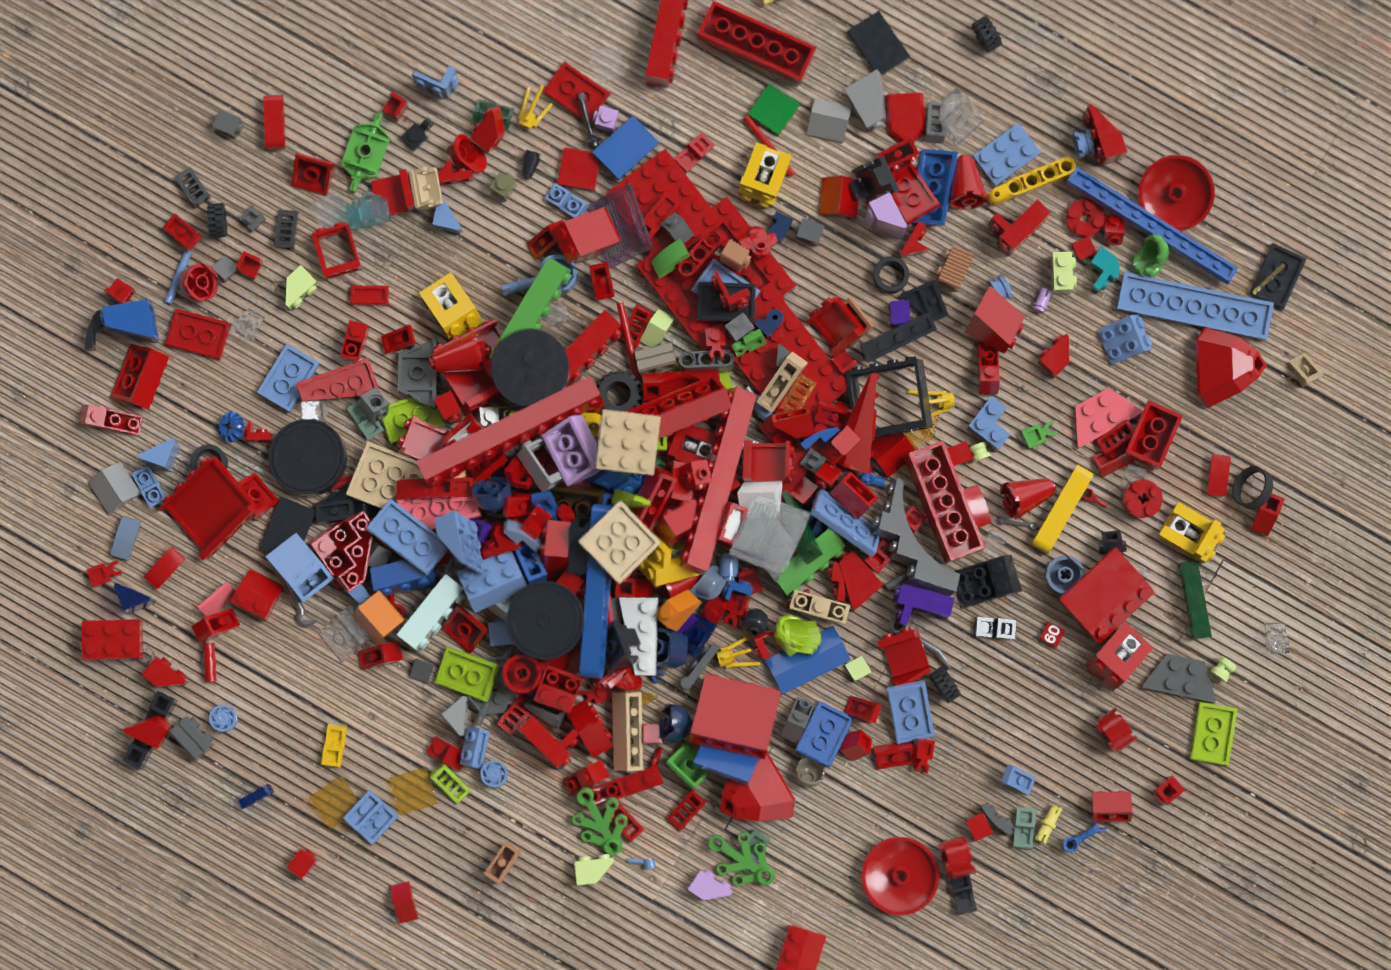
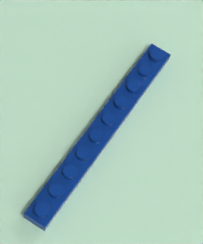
M1076 167L1067 181V185L1148 236L1153 234L1160 235L1168 244L1169 249L1228 285L1236 273L1238 267L1080 168Z

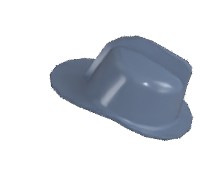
M713 565L690 591L698 599L712 600L721 593L726 585V580L718 574V567Z

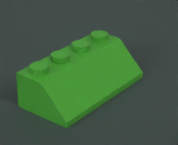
M829 528L816 539L823 553L822 556L807 565L799 553L787 563L786 567L782 568L777 582L772 579L786 597L789 594L793 596L794 590L800 591L799 586L803 582L808 584L815 578L814 573L820 570L822 572L830 565L829 560L833 557L837 559L844 553L843 549L846 545L836 531Z

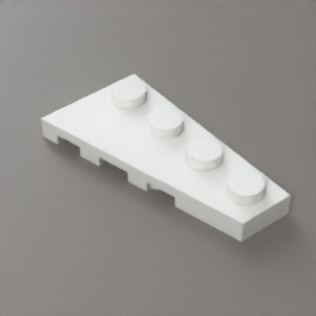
M619 598L624 624L627 628L636 629L641 642L639 647H630L631 655H638L639 657L633 665L635 675L656 676L658 618L655 614L658 611V598Z

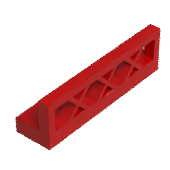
M540 435L530 438L531 442H534ZM544 447L532 452L543 469L552 459L548 453L546 456L538 458L539 454L547 452ZM516 455L504 470L506 480L509 481L510 486L528 490L534 480ZM529 477L526 482L519 481L522 478Z

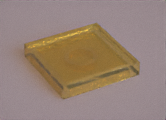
M427 767L389 778L400 815L438 804Z
M342 775L309 797L331 830L345 821L343 819L345 815L359 802Z

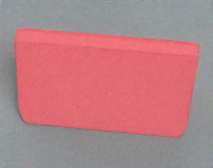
M225 582L198 605V608L207 617L216 614L231 601L236 590L230 583Z

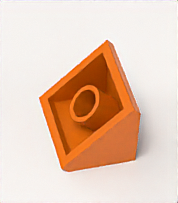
M380 590L360 605L352 615L377 645L405 620Z

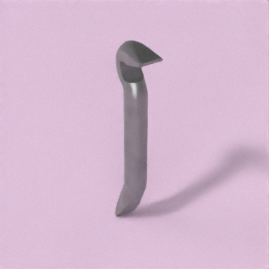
M266 563L282 580L298 611V624L303 627H309L317 623L318 620H302V616L306 613L304 605L271 564Z
M896 614L893 615L888 623L889 632L893 633V635L900 634L899 630L894 629ZM921 637L924 648L934 653L948 669H951L941 649Z

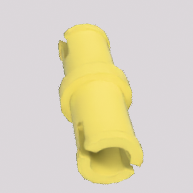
M1051 804L1045 819L1041 821L1042 825L1035 837L1036 841L1039 840L1042 844L1047 843L1052 829L1056 828L1055 823L1062 812L1061 808Z

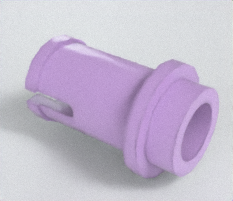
M1046 288L1040 289L1037 301L1033 304L1034 311L1042 314L1047 311V304L1052 295L1051 290L1047 292Z

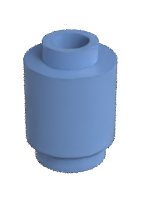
M721 554V559H719V575L726 582L734 581V578H738V559H736V554Z

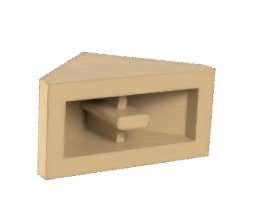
M1306 353L1289 361L1302 387L1318 380L1324 375L1323 371Z

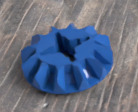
M226 412L224 416L220 417V422L217 423L219 426L217 432L220 434V439L226 442H235L240 439L244 432V421L238 413ZM232 425L235 429H228L226 426Z

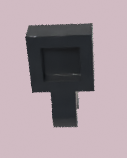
M427 117L419 127L414 123L401 137L416 151L428 139L425 133L434 124Z

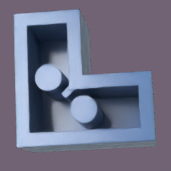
M991 396L969 424L967 430L981 441L986 442L989 447L997 452L1010 436V433L996 423L1007 407Z

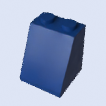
M148 299L102 307L103 313H100L101 323L111 332L159 343L154 306Z

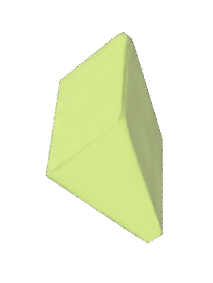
M862 656L845 665L854 682L871 673Z

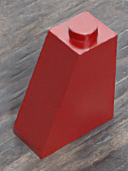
M853 550L850 553L846 551L839 557L841 561L838 565L843 575L844 586L851 609L855 611L883 587L884 584Z

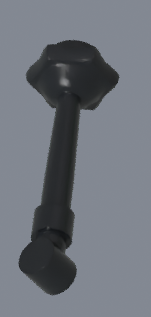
M579 93L576 95V100L579 101V107L589 135L584 145H588L589 148L599 146L602 138L593 135L587 104L584 100L586 95Z

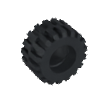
M610 371L609 374H604L602 379L597 382L596 387L603 401L606 402L602 410L624 412L642 404L643 394L640 382L636 380L633 374L630 375L627 371ZM615 385L625 386L630 392L629 401L621 406L611 404L607 398L609 389Z

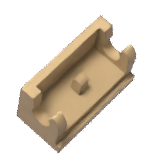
M422 167L409 171L415 208L429 210L443 205L437 168L427 169V167Z

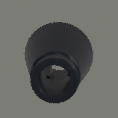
M526 150L525 154H523L521 176L532 179L541 161L540 153Z

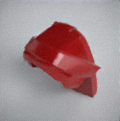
M632 666L631 668L617 669L613 674H606L605 672L601 679L596 678L593 684L595 688L613 687L626 691H637L642 688V678L635 675L634 667Z

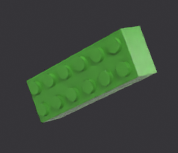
M547 258L497 344L506 335L522 328L541 329L542 324L540 322L543 317L547 318L552 311L550 307L552 302H557L562 294V291H560L563 284L567 285L572 277L570 274L571 269L552 258ZM496 346L494 347L493 351L491 352V354H490V356H489L490 358H492V355H493V352H494Z

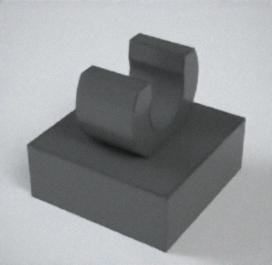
M251 205L239 217V220L254 232L266 218Z
M810 448L800 465L816 475L827 458Z

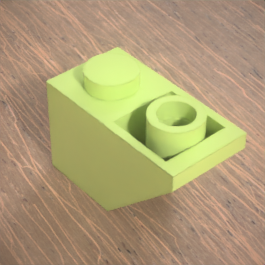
M301 265L287 277L286 306L290 310L298 308L303 303L302 299L305 296H311L317 290V281Z
M609 854L599 855L597 860H590V856L579 857V861L575 862L577 885L597 883L614 863V858H610Z

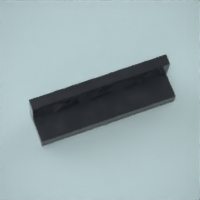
M926 312L860 344L859 346L864 354L862 355L864 361L869 363L937 330L930 313Z

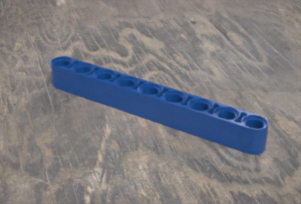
M594 504L591 512L590 529L614 505ZM589 553L580 675L583 678L601 679L604 674L611 576Z

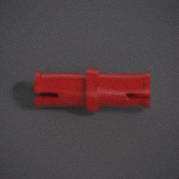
M202 643L204 656L202 665H204L205 682L217 681L216 664H218V661L215 660V643Z

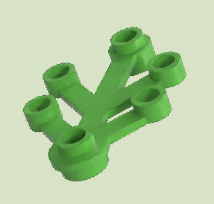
M589 788L581 789L577 795V800L580 804L587 805L595 821L587 819L582 813L577 812L574 814L572 822L577 826L582 825L599 831L603 835V837L594 835L591 829H585L581 834L582 840L603 846L606 853L610 855L620 853L623 847L620 835L628 821L626 815L619 814L616 817V827L613 835L609 830L614 810L617 809L619 804L618 800L614 797L608 799L606 803L607 809L603 818L593 801V791ZM583 793H588L590 797H585ZM609 802H614L615 806H610ZM575 817H580L582 821H577ZM618 819H623L624 823H620ZM588 833L591 837L587 838L584 834ZM610 843H615L616 847H612Z
M742 831L738 835L743 855L727 845L721 835L711 837L709 840L711 850H722L738 861L731 864L720 863L717 867L718 874L725 875L728 872L750 869L754 872V874L745 876L741 873L736 874L733 878V883L736 886L758 881L762 885H769L774 881L775 871L767 865L765 843L758 842L754 847L755 853L758 854V866L752 859L749 845L750 834L747 831ZM741 835H747L748 839L742 840ZM719 839L721 841V844L716 845L714 843V840ZM757 846H763L764 850L758 851ZM720 866H725L726 871H720ZM763 872L769 873V877H768V878H764L763 875H762V873H763ZM736 877H741L742 882L738 883Z

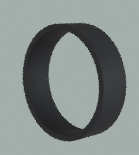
M1250 466L1241 471L1236 477L1232 488L1235 502L1250 510L1264 505L1273 491L1272 476L1258 466ZM1262 472L1265 483L1261 494L1254 501L1244 504L1241 499V490L1245 481L1254 473Z

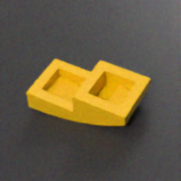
M327 725L322 765L341 767L347 726Z

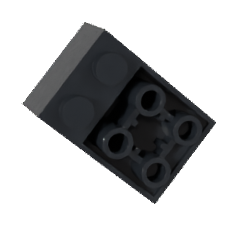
M1003 555L954 571L960 574L957 592L962 609L1022 592L1012 555Z

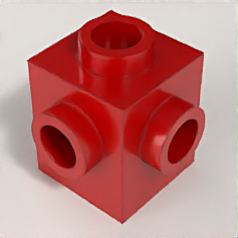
M707 460L681 465L685 488L693 487L694 491L705 488L706 484L712 482Z

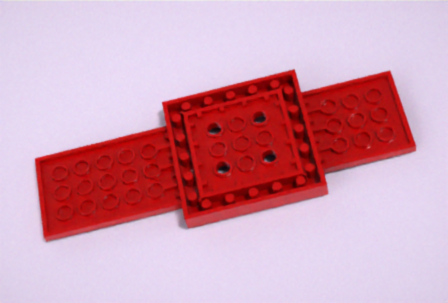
M666 148L605 193V196L629 227L634 230L665 192H667L681 204L675 212L684 219L694 234L684 243L688 253L710 231H715L720 235V246L725 248L729 240L732 239L733 242L735 241L738 244L739 237L749 236L751 229L750 225L727 196L711 207ZM645 226L643 231L648 234L650 229ZM663 227L648 245L643 243L650 254L637 263L636 268L701 351L711 350L706 349L705 329L725 328V325L729 323L697 321L698 295L691 291V289L712 259H715L739 277L746 276L748 283L756 284V288L760 290V293L755 299V322L759 318L764 321L768 312L773 309L782 312L783 322L768 339L765 338L767 344L752 352L747 350L739 357H737L731 346L735 342L724 329L726 348L724 349L733 353L734 362L760 395L778 371L776 369L778 344L785 347L790 353L794 352L808 362L773 411L775 414L809 406L811 417L813 418L819 401L831 404L848 391L846 379L783 300L786 295L796 289V284L771 252L767 257L760 259L755 257L752 251H749L751 262L747 269H742L740 273L720 262L721 256L714 253L695 276L687 280L681 278L678 273L680 262L675 265V270L661 278L658 277L651 263L661 251L673 243ZM710 237L707 240L709 245H715L718 242L714 237ZM698 251L694 256L700 260L705 257V254L702 251ZM685 265L681 270L684 273L686 269L692 268L689 265Z

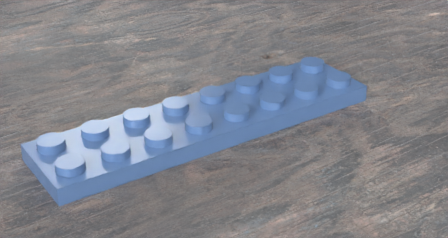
M1124 272L1116 310L1201 328L1207 327L1225 333L1266 341L1274 303Z

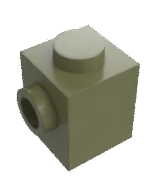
M499 172L490 186V191L507 202L517 187L516 181H514L515 178L507 172L505 174Z

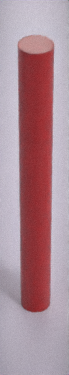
M746 115L742 120L759 141L766 145L767 148L777 151L750 116ZM789 165L786 174L792 177L795 171Z
M624 302L617 303L632 374L636 378L641 377L638 371Z

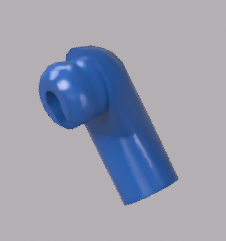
M862 473L860 475V481L864 485L884 487L885 478L874 476L871 473Z

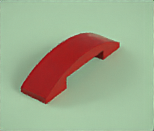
M914 505L905 513L908 525L914 534L927 517ZM884 538L878 544L876 553L872 557L869 555L863 561L877 574L891 560L889 546L892 540Z

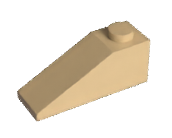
M791 352L769 382L757 403L772 413L808 362L794 352Z

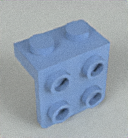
M448 66L441 83L415 71L412 73L416 87L424 91L429 89L439 98H449L452 91H456L460 82L456 69Z
M1139 314L1130 315L1099 329V336L1111 364H1116L1139 353H1146L1152 350V341L1145 332V324L1143 319L1139 317Z

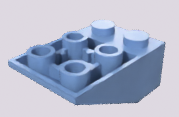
M455 510L435 518L437 536L461 563L480 574H484V561L480 554L481 545L477 539V526L475 522Z
M297 533L265 556L300 602L306 601L334 579Z

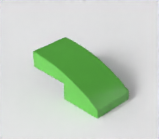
M678 239L661 251L651 263L658 277L661 278L675 270V265L690 257L683 241Z

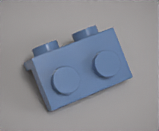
M467 727L461 753V765L482 769L490 731L476 727Z

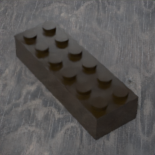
M494 474V475L492 476V477H503V478H506L505 475H497V474ZM522 478L519 481L526 482L528 478ZM535 481L528 490L511 486V493L536 494L542 492ZM561 483L547 491H551L557 508L561 504H565L574 512L575 517H591L593 505H603V497L607 489L574 484L567 486L566 483ZM503 509L497 513L487 511L486 516L509 518L503 516Z

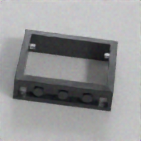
M916 356L905 357V361L899 362L898 359L889 360L885 365L873 363L869 364V368L863 369L862 366L852 368V371L845 372L850 409L853 410L860 396L858 378L868 377L872 373L883 374L915 368L922 420L875 428L874 439L933 428L924 362L922 359H918Z

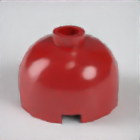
M198 263L190 265L180 276V289L184 296L191 301L202 302L210 300L217 293L219 285H217L216 279L218 276L208 264Z

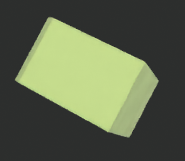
M658 309L649 321L640 342L650 348L657 346L663 341L675 317Z

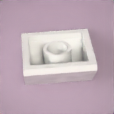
M782 481L743 483L738 491L739 506L749 509L746 519L749 518L756 502L758 504L751 519H753L759 504L762 505L756 518L763 505H765L763 512H765L767 506L769 507L767 515L770 508H773L769 519L774 509H776L773 517L775 518L778 510L780 511Z

